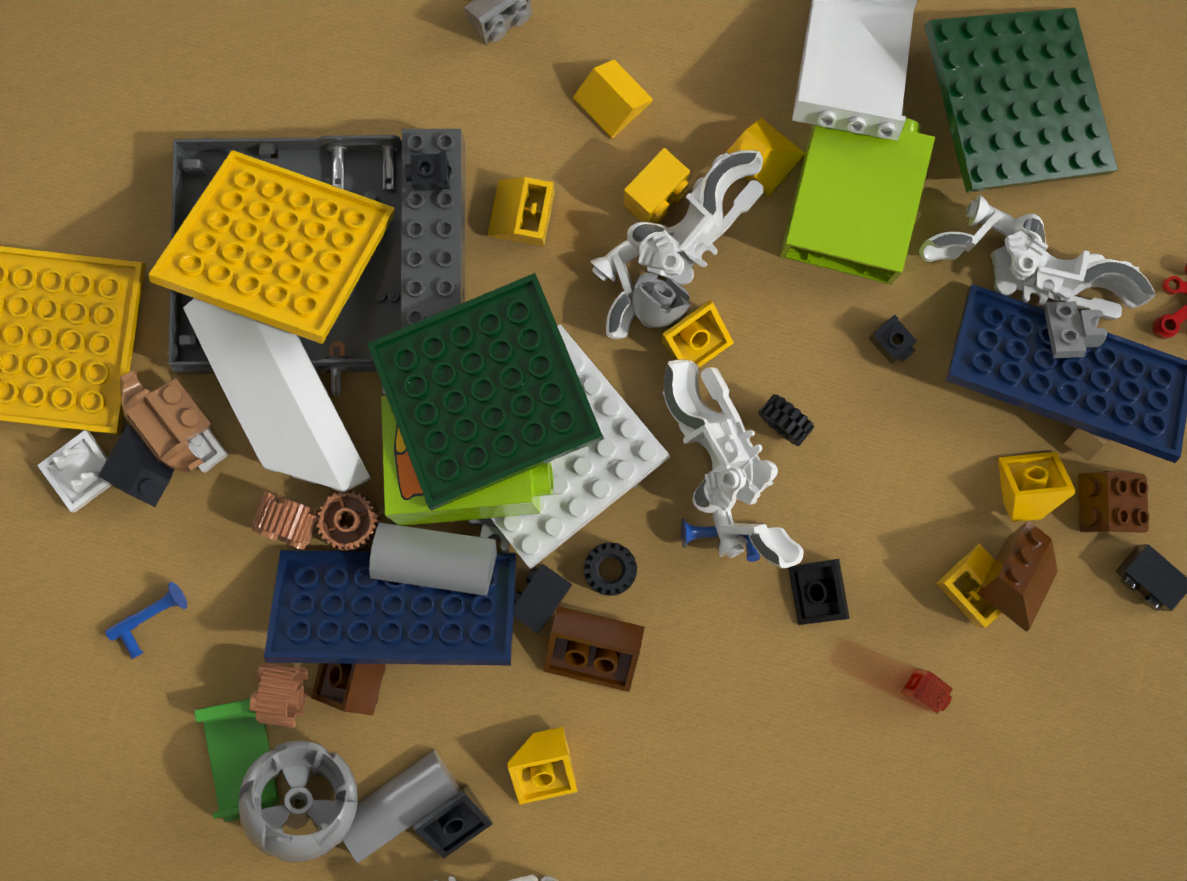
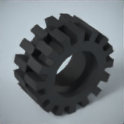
M773 394L758 412L759 416L763 418L764 422L769 424L770 428L796 446H800L814 429L813 423L808 420L806 415L802 414L792 403L787 402L785 398L777 394Z
M606 542L596 546L589 552L584 563V575L587 583L594 591L606 596H615L631 587L637 575V564L635 557L628 548L619 543ZM612 557L621 563L622 573L618 579L607 581L600 576L599 565L605 558Z

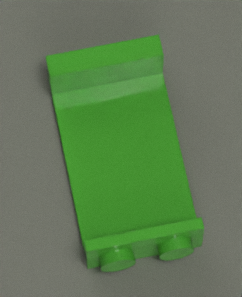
M251 698L194 710L196 722L203 721L218 802L219 810L212 813L213 819L223 817L224 822L240 819L238 802L242 780L252 763L263 753L270 751L266 724L257 722L256 712L250 711ZM271 778L263 789L261 810L273 807L280 802L276 779L273 780Z

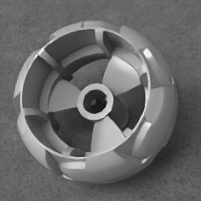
M298 740L277 745L274 750L267 751L258 757L249 767L242 780L238 802L241 826L252 844L266 855L278 857L281 861L305 862L327 854L337 844L339 845L353 824L358 805V788L355 777L350 767L336 752L331 753L319 743ZM310 770L312 775L317 777L321 774L330 782L335 793V801H313L311 793L304 788L308 781ZM283 771V775L291 787V790L285 796L284 805L261 810V795L264 787L271 778L275 780L279 777L280 772ZM309 817L318 825L317 832L308 835L285 834L284 828H282L284 823L293 829L301 828L307 824Z

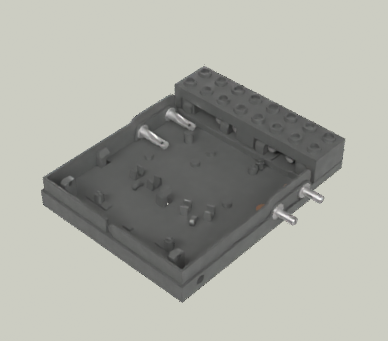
M402 129V140L399 136L345 135L322 136L319 138L173 139L171 240L231 150L395 207L392 221L324 343L320 344L298 336L316 372L331 373V395L335 396V376H337L338 396L341 395V373L377 372L367 345L368 342L465 302V140L461 129ZM440 151H446L449 159L450 189L414 191L412 182H407L405 177V164L411 163L410 155L438 154ZM271 154H278V158H271ZM431 167L421 168L423 173H428L431 170ZM170 289L168 365L172 366V371L177 374H215L183 309L194 298ZM382 385V394L386 395Z

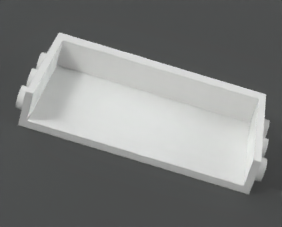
M811 0L792 121L898 141L906 116H902L913 13L917 0Z

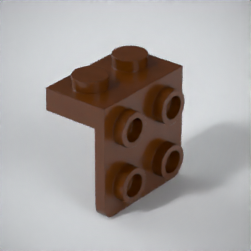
M1111 471L1079 474L1080 532H1147L1149 529L1146 475Z

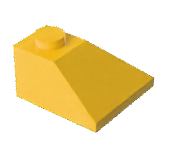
M762 117L747 128L727 151V154L741 150H754L761 153L763 158L761 171L756 175L745 176L744 178L749 182L753 180L758 181L763 186V194L767 197L773 193L805 155L800 148Z
M1057 451L998 458L1003 503L1011 522L1042 519L1075 494V488Z
M563 727L533 733L507 763L519 805L578 792Z

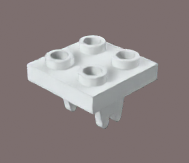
M86 430L37 465L68 509L74 513L112 486V484L98 476L108 457L91 433Z

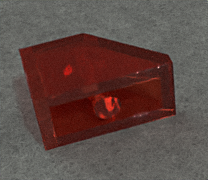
M916 667L900 693L928 711L938 714L940 710L944 711L952 700L950 693L953 688L931 671Z

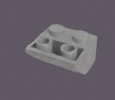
M474 0L464 7L468 21L486 45L491 41L497 42L502 39L513 26L523 25L532 14L531 0Z

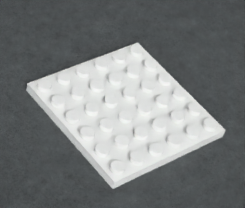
M561 324L558 325V329L604 439L551 461L554 477V494L540 496L541 514L491 518L530 569L670 458L669 453Z

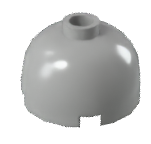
M656 273L641 275L634 286L631 296V307L641 323L648 328L665 329L671 328L680 322L691 303H688L690 299L689 293L683 286L668 277L666 281L657 279L659 274Z

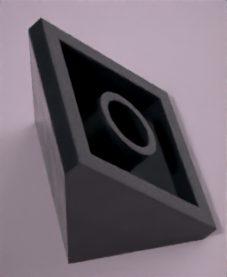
M839 559L788 567L798 625L850 619Z
M466 785L452 798L414 823L413 828L444 859L493 825L469 786Z

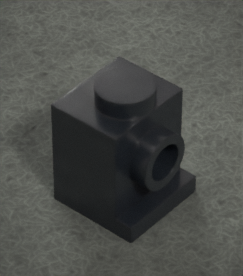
M440 151L438 154L410 155L411 163L405 164V177L407 182H412L414 191L450 189L449 159L446 151ZM422 167H431L428 173L421 172Z
M895 314L868 338L891 364L898 358L901 362L905 361L916 351L912 346L917 342ZM894 335L902 341L900 345L892 341Z

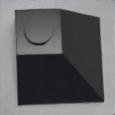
M127 424L98 476L125 493L156 507L171 480L174 469L162 462L159 463L133 427Z

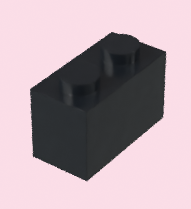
M1149 544L1137 545L1115 571L1122 577L1120 581L1130 590L1140 592L1145 597L1143 601L1155 611H1173L1187 594V577Z
M544 564L540 568L533 567L525 579L529 583L523 593L518 590L515 593L514 618L537 634L543 629L573 585Z

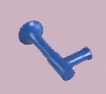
M684 518L681 519V542L683 548L695 539L719 537L715 526H693L685 522ZM739 534V536L749 541L745 545L747 560L750 562L759 560L760 555L753 546L749 535Z
M174 582L168 584L169 590L164 597L106 629V635L111 641L121 637L131 656V660L144 653L137 644L131 630L170 607L179 606L182 609L187 608L186 597Z

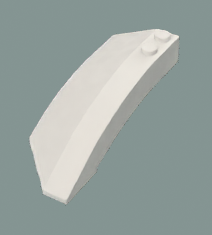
M195 298L183 307L211 367L264 469L291 475L293 478L332 487V489L346 492L371 479L298 335Z

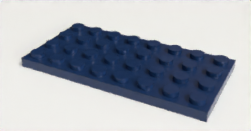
M974 284L970 286L945 381L1176 463L1181 458L1187 417V360L1107 332L1106 339L1101 346L1086 347L1084 357L1053 358L1044 309Z
M280 550L264 652L266 663L511 666L516 553H497L488 594L485 596L372 579L369 572L371 551Z

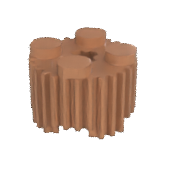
M349 490L346 492L339 491L338 494L334 492L332 493L333 497L327 496L328 500L323 502L325 505L320 506L322 511L318 512L320 518L317 519L319 524L316 525L317 528H320L318 533L323 534L321 538L328 540V544L340 550H359V548H365V545H370L369 541L374 540L378 523H381L378 520L381 516L377 513L379 509L374 507L376 504L371 502V499L365 495ZM347 514L355 518L352 527L344 526L343 521L347 520L345 517Z
M264 491L251 524L253 525L252 531L275 541L280 536V541L304 550L305 546L309 544L315 529L317 519L319 518L318 512L321 511L277 495L275 497L274 494Z
M278 663L261 664L257 675V680L260 682L258 693H253L250 699V711L256 712L257 722L295 728L297 724L294 721L296 715L302 716L306 707L307 694L304 693L302 684L304 679L308 680L309 672L307 668Z

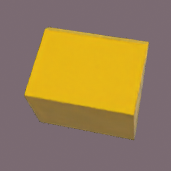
M615 59L593 68L573 96L574 101L611 139L653 102L649 94Z
M711 300L668 329L661 337L662 344L674 360H690L698 365V369L734 343Z

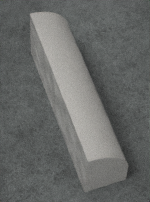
M379 522L370 555V578L487 596L497 557L495 539Z
M432 750L358 802L353 824L343 839L344 844L357 863L461 790L436 750Z

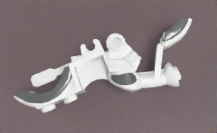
M741 150L731 154L719 155L712 163L711 169L706 176L698 179L692 187L693 192L686 196L690 205L686 216L680 223L669 228L655 223H635L628 229L627 240L616 246L604 257H598L590 261L595 266L592 271L604 282L607 278L614 282L616 272H618L624 289L609 309L606 320V335L612 339L627 337L631 321L635 316L631 307V296L634 286L626 266L629 261L639 255L638 263L647 266L649 273H656L659 276L673 279L674 282L680 285H687L694 277V270L692 269L694 263L701 267L708 265L707 262L702 260V254L705 251H711L713 255H717L718 250L712 243L733 224L741 213L747 212L763 194V186L756 180L750 181L734 200V207L723 218L722 201L728 187L737 179L756 175L761 171L763 158L759 151Z
M980 194L977 195L975 200L969 202L966 210L969 226H975L978 223L983 224L974 236L964 232H944L927 239L919 249L921 258L926 262L941 259L956 260L964 250L969 252L992 228L1007 236L1004 239L1005 246L993 251L990 255L993 259L992 265H994V290L997 293L1009 296L1016 290L1023 291L1022 299L1025 302L1030 300V294L1032 293L1039 296V306L1046 304L1048 299L1055 302L1076 301L1078 309L1101 310L1103 315L1100 318L1114 321L1121 316L1122 307L1120 304L1099 298L1089 300L1075 295L1090 287L1105 288L1118 296L1123 304L1130 309L1140 307L1156 296L1152 285L1139 271V267L1133 266L1130 262L1104 259L1102 255L1090 254L1089 251L1085 250L1076 259H1056L1046 251L1048 245H1046L1044 224L1039 216L1036 214H1025L1015 219L1009 214L989 206L986 199Z
M686 359L669 361L665 370L664 391L662 392L666 405L674 419L678 422L680 430L685 435L684 443L699 442L707 449L711 456L712 471L705 474V478L696 489L692 501L698 510L712 513L715 527L721 541L719 556L727 555L730 559L744 552L743 546L749 541L739 536V534L749 535L755 549L769 563L780 568H788L799 564L803 558V548L793 541L783 528H767L766 524L734 523L731 509L736 500L749 505L755 504L767 484L777 476L778 469L775 463L769 460H760L758 453L762 451V445L758 444L753 447L750 442V437L754 436L755 433L752 430L745 431L741 418L728 396L730 390L718 368L707 367L701 372V378L712 399L718 401L724 413L716 412L704 403L699 392V369L696 363Z

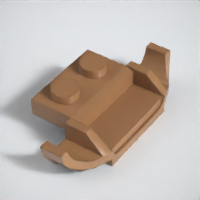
M134 370L121 376V404L124 417L158 462H162L170 468L182 472H190L201 465L203 461L191 452L188 441L209 429L211 423L179 381L175 378L150 393L147 388L144 390Z

